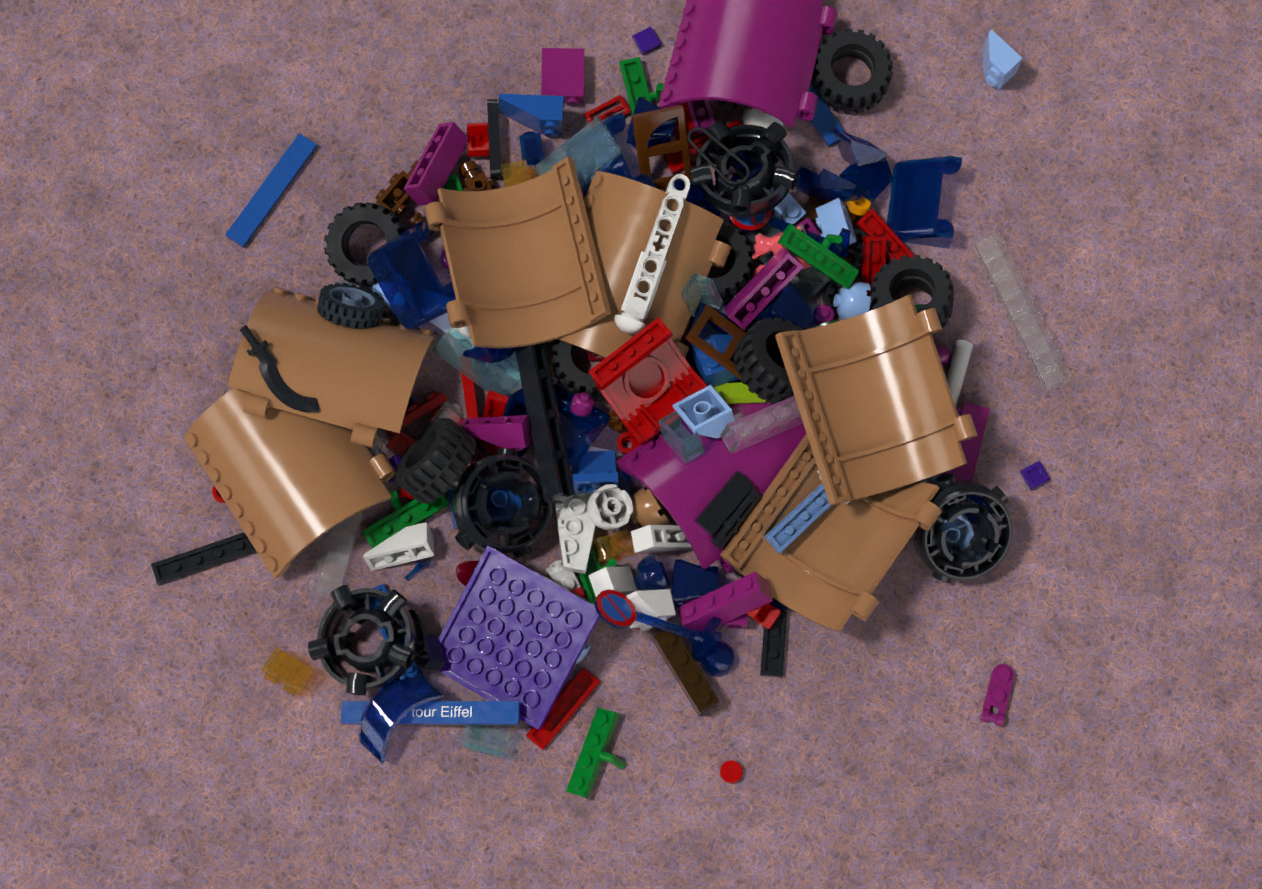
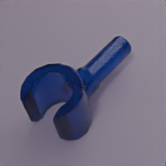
M418 560L417 565L404 578L409 581L421 569L429 568L431 560L427 564H423Z

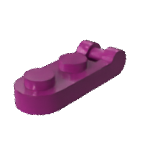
M999 664L993 669L980 716V721L994 722L996 726L1002 727L1014 680V671L1007 664ZM990 707L997 708L998 713H991Z

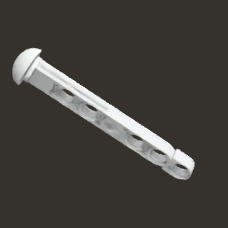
M683 174L675 175L669 181L665 192L668 195L662 201L645 252L641 251L621 307L623 313L615 315L617 327L626 334L636 335L647 326L643 321L647 319L667 262L664 259L684 205L683 200L686 199L690 188V181ZM676 179L684 181V190L679 191L675 189L674 181ZM669 199L677 202L678 208L676 211H670L667 208L666 204ZM661 220L670 222L671 228L669 231L665 232L660 229L659 223ZM660 236H667V239L665 237L662 238L660 243L663 249L655 251V246L652 244L656 243ZM650 260L656 264L655 272L650 273L645 269L646 261ZM640 281L648 283L649 290L647 293H641L638 290L637 286Z

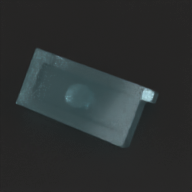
M693 273L682 292V297L693 317L698 316L704 304L719 309L723 303L713 279Z

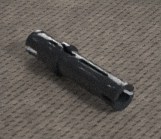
M751 489L728 520L723 522L721 529L711 539V543L720 550L723 549L731 536L737 534L738 527L762 498L757 491Z

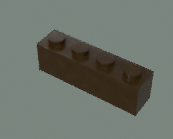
M673 625L654 635L653 643L698 716L717 706L719 703L718 698Z

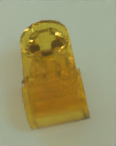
M627 530L592 541V546H595L599 557V564L608 562L611 558L615 559L627 554L634 549L631 532ZM621 538H629L631 540L630 545L626 547L619 544Z

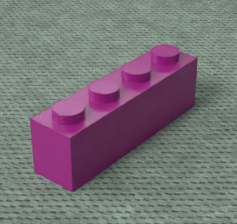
M455 122L438 124L404 187V190L419 206L438 200V189L443 188L447 183L451 171L456 166L460 154L465 149L469 138Z
M782 247L724 308L727 316L744 330L804 267L800 260L789 250Z
M964 402L961 408H957L958 416L971 414L978 436L960 442L967 464L941 473V475L954 474L956 481H973L990 408Z
M755 571L680 606L682 625L698 636L773 600L769 582Z

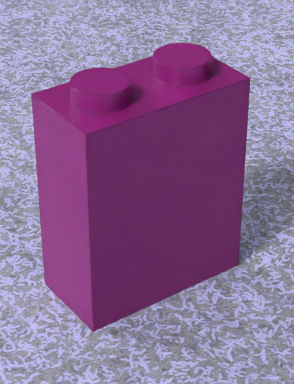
M542 48L541 95L563 96V103H567L568 106L584 104V49Z

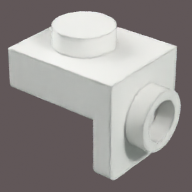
M562 560L553 562L546 569L552 581L569 591L580 587L574 572L563 570Z

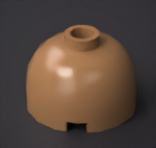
M646 486L633 495L631 499L633 513L630 517L635 525L640 524L642 527L648 525H667L670 523L659 502Z

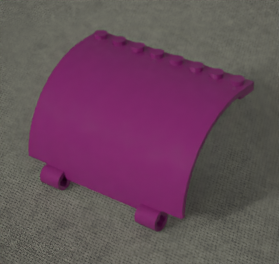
M687 0L658 108L678 106L680 103L693 100H723L747 105L766 112L790 128L794 127L796 117L804 121L812 120L815 115L818 97L808 91L822 34L830 35L834 33L838 11L833 7H822L824 0Z
M739 379V380H736V381H733V382H730V383H742V382H741V380ZM768 400L763 403L727 404L733 412L736 429L718 439L694 434L683 419L678 417L643 446L639 445L616 461L621 470L630 476L636 477L662 503L684 533L704 570L718 559L721 566L729 574L736 570L720 556L734 535L731 536L723 549L720 550L711 543V539L714 538L722 526L710 536L694 520L736 471H739L754 485L753 490L757 491L761 496L764 494L806 435L796 401L788 404H779V402L774 404L768 402Z

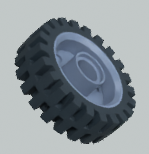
M340 283L328 284V286L325 285L320 291L317 311L321 317H325L327 321L332 320L334 324L340 323V326L343 327L348 325L349 328L356 326L358 329H363L364 326L367 329L371 326L375 327L376 324L380 323L384 300H382L383 298L378 293H372L373 290L370 289L365 290L363 286L356 287L355 284L349 286L348 283H343L342 285Z

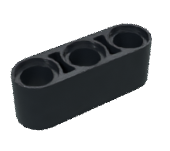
M410 609L409 611L414 618L418 633L415 663L419 668L439 671L445 664V656L433 619L429 613Z

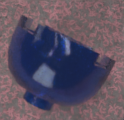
M657 552L644 557L636 567L637 576L633 577L637 590L667 589L666 586L670 585L662 562L655 559L659 557Z

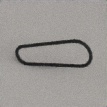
M696 127L689 131L687 136L689 143L727 183L740 185L749 178L750 170L748 165L707 130ZM700 130L708 135L746 168L747 174L745 178L738 182L728 180L691 140V134L694 131Z

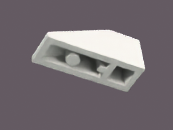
M427 522L405 527L366 552L364 559L370 570L374 571L434 556V535Z
M648 525L631 531L635 553H657L692 549L678 525Z

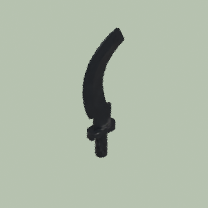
M247 325L242 327L240 332L253 348L246 352L249 356L255 354L260 361L259 369L261 375L274 396L292 409L302 412H318L317 398L297 394L284 383L275 365L277 360L267 349V346H269L268 342L264 340L259 343Z

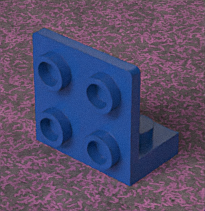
M615 451L571 453L572 480L575 494L594 493L595 490L608 484L617 485L618 488Z

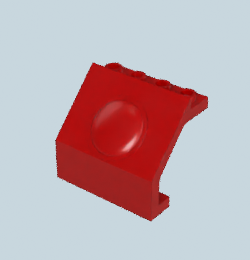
M659 317L588 371L597 389L629 433L642 446L680 417L674 410L673 404L707 387L672 341V332Z

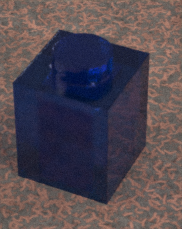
M529 131L519 135L522 165L543 164L544 155L540 133Z

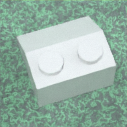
M670 589L635 591L626 595L634 605L637 614L635 621L628 625L630 628H640V631L650 630L654 628V624L667 623L668 618L676 615Z

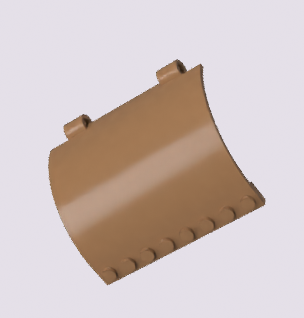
M566 157L552 166L550 171L526 182L509 187L486 191H454L439 188L440 202H432L424 207L428 228L432 231L441 230L456 300L446 304L450 326L452 328L468 326L472 346L514 348L540 344L578 332L611 314L573 158Z
M596 170L583 200L611 314L587 328L558 340L606 358L635 336L626 334L617 327L615 315L623 313L621 307L641 251L645 252L662 201L668 195L664 191L632 179ZM673 199L667 201V208L670 211H676L678 208L677 202ZM683 200L684 205L664 259L667 262L649 314L643 323L649 325L659 317L672 332V341L684 358H686L689 347L680 343L682 335L712 264L723 268L732 247L715 240L723 223L722 218ZM661 220L659 223L662 231L667 232L670 230L671 225L669 221ZM660 236L659 240L652 244L655 246V251L663 249L660 243L662 238L665 237L667 239V236ZM650 260L646 261L645 269L650 273L655 272L656 264ZM645 281L638 283V290L641 293H647L649 290L648 283Z
M274 287V289L265 292L256 304L247 326L259 343L264 340L268 342L269 346H267V349L277 360L275 365L284 383L297 394L317 398L319 411H298L278 400L270 391L259 369L260 361L255 354L249 356L246 352L253 348L246 338L242 336L228 386L249 392L244 402L243 412L266 418L269 408L272 407L353 430L351 442L371 448L374 447L378 428L400 433L420 367L430 345L436 343L438 335L434 334L433 330L421 327L420 330L412 328V324L400 321L399 324L391 322V318L382 316L380 323L376 324L375 327L371 326L367 329L364 326L363 329H358L356 326L349 328L348 325L343 327L340 326V323L334 324L332 320L327 321L325 317L320 316V313L317 311L319 298H316V301L307 299L308 295L302 293L288 294L286 289Z
M911 295L845 320L811 329L780 332L775 335L830 505L894 490L967 464L960 442L978 436L971 414L958 416L932 337V334L942 330L936 309L931 308L917 313Z
M232 388L214 402L195 421L184 435V439L275 579L281 577L291 565V561L325 532L354 514L389 500L391 495L383 482L391 479L395 475L396 470L384 453L372 457L366 446L351 442L352 429L272 407L269 408L266 418L244 413V402L249 392Z
M806 433L764 492L761 500L754 506L739 527L737 534L732 537L720 556L743 576L756 571L769 582L772 598L823 627L840 632L852 614L863 621H867L879 604V601L871 594L917 527L919 526L929 531L942 513L941 509L930 502L939 490V487L919 481L873 496L852 500L848 504H845V502L833 504L785 550L778 554L764 536L822 483Z

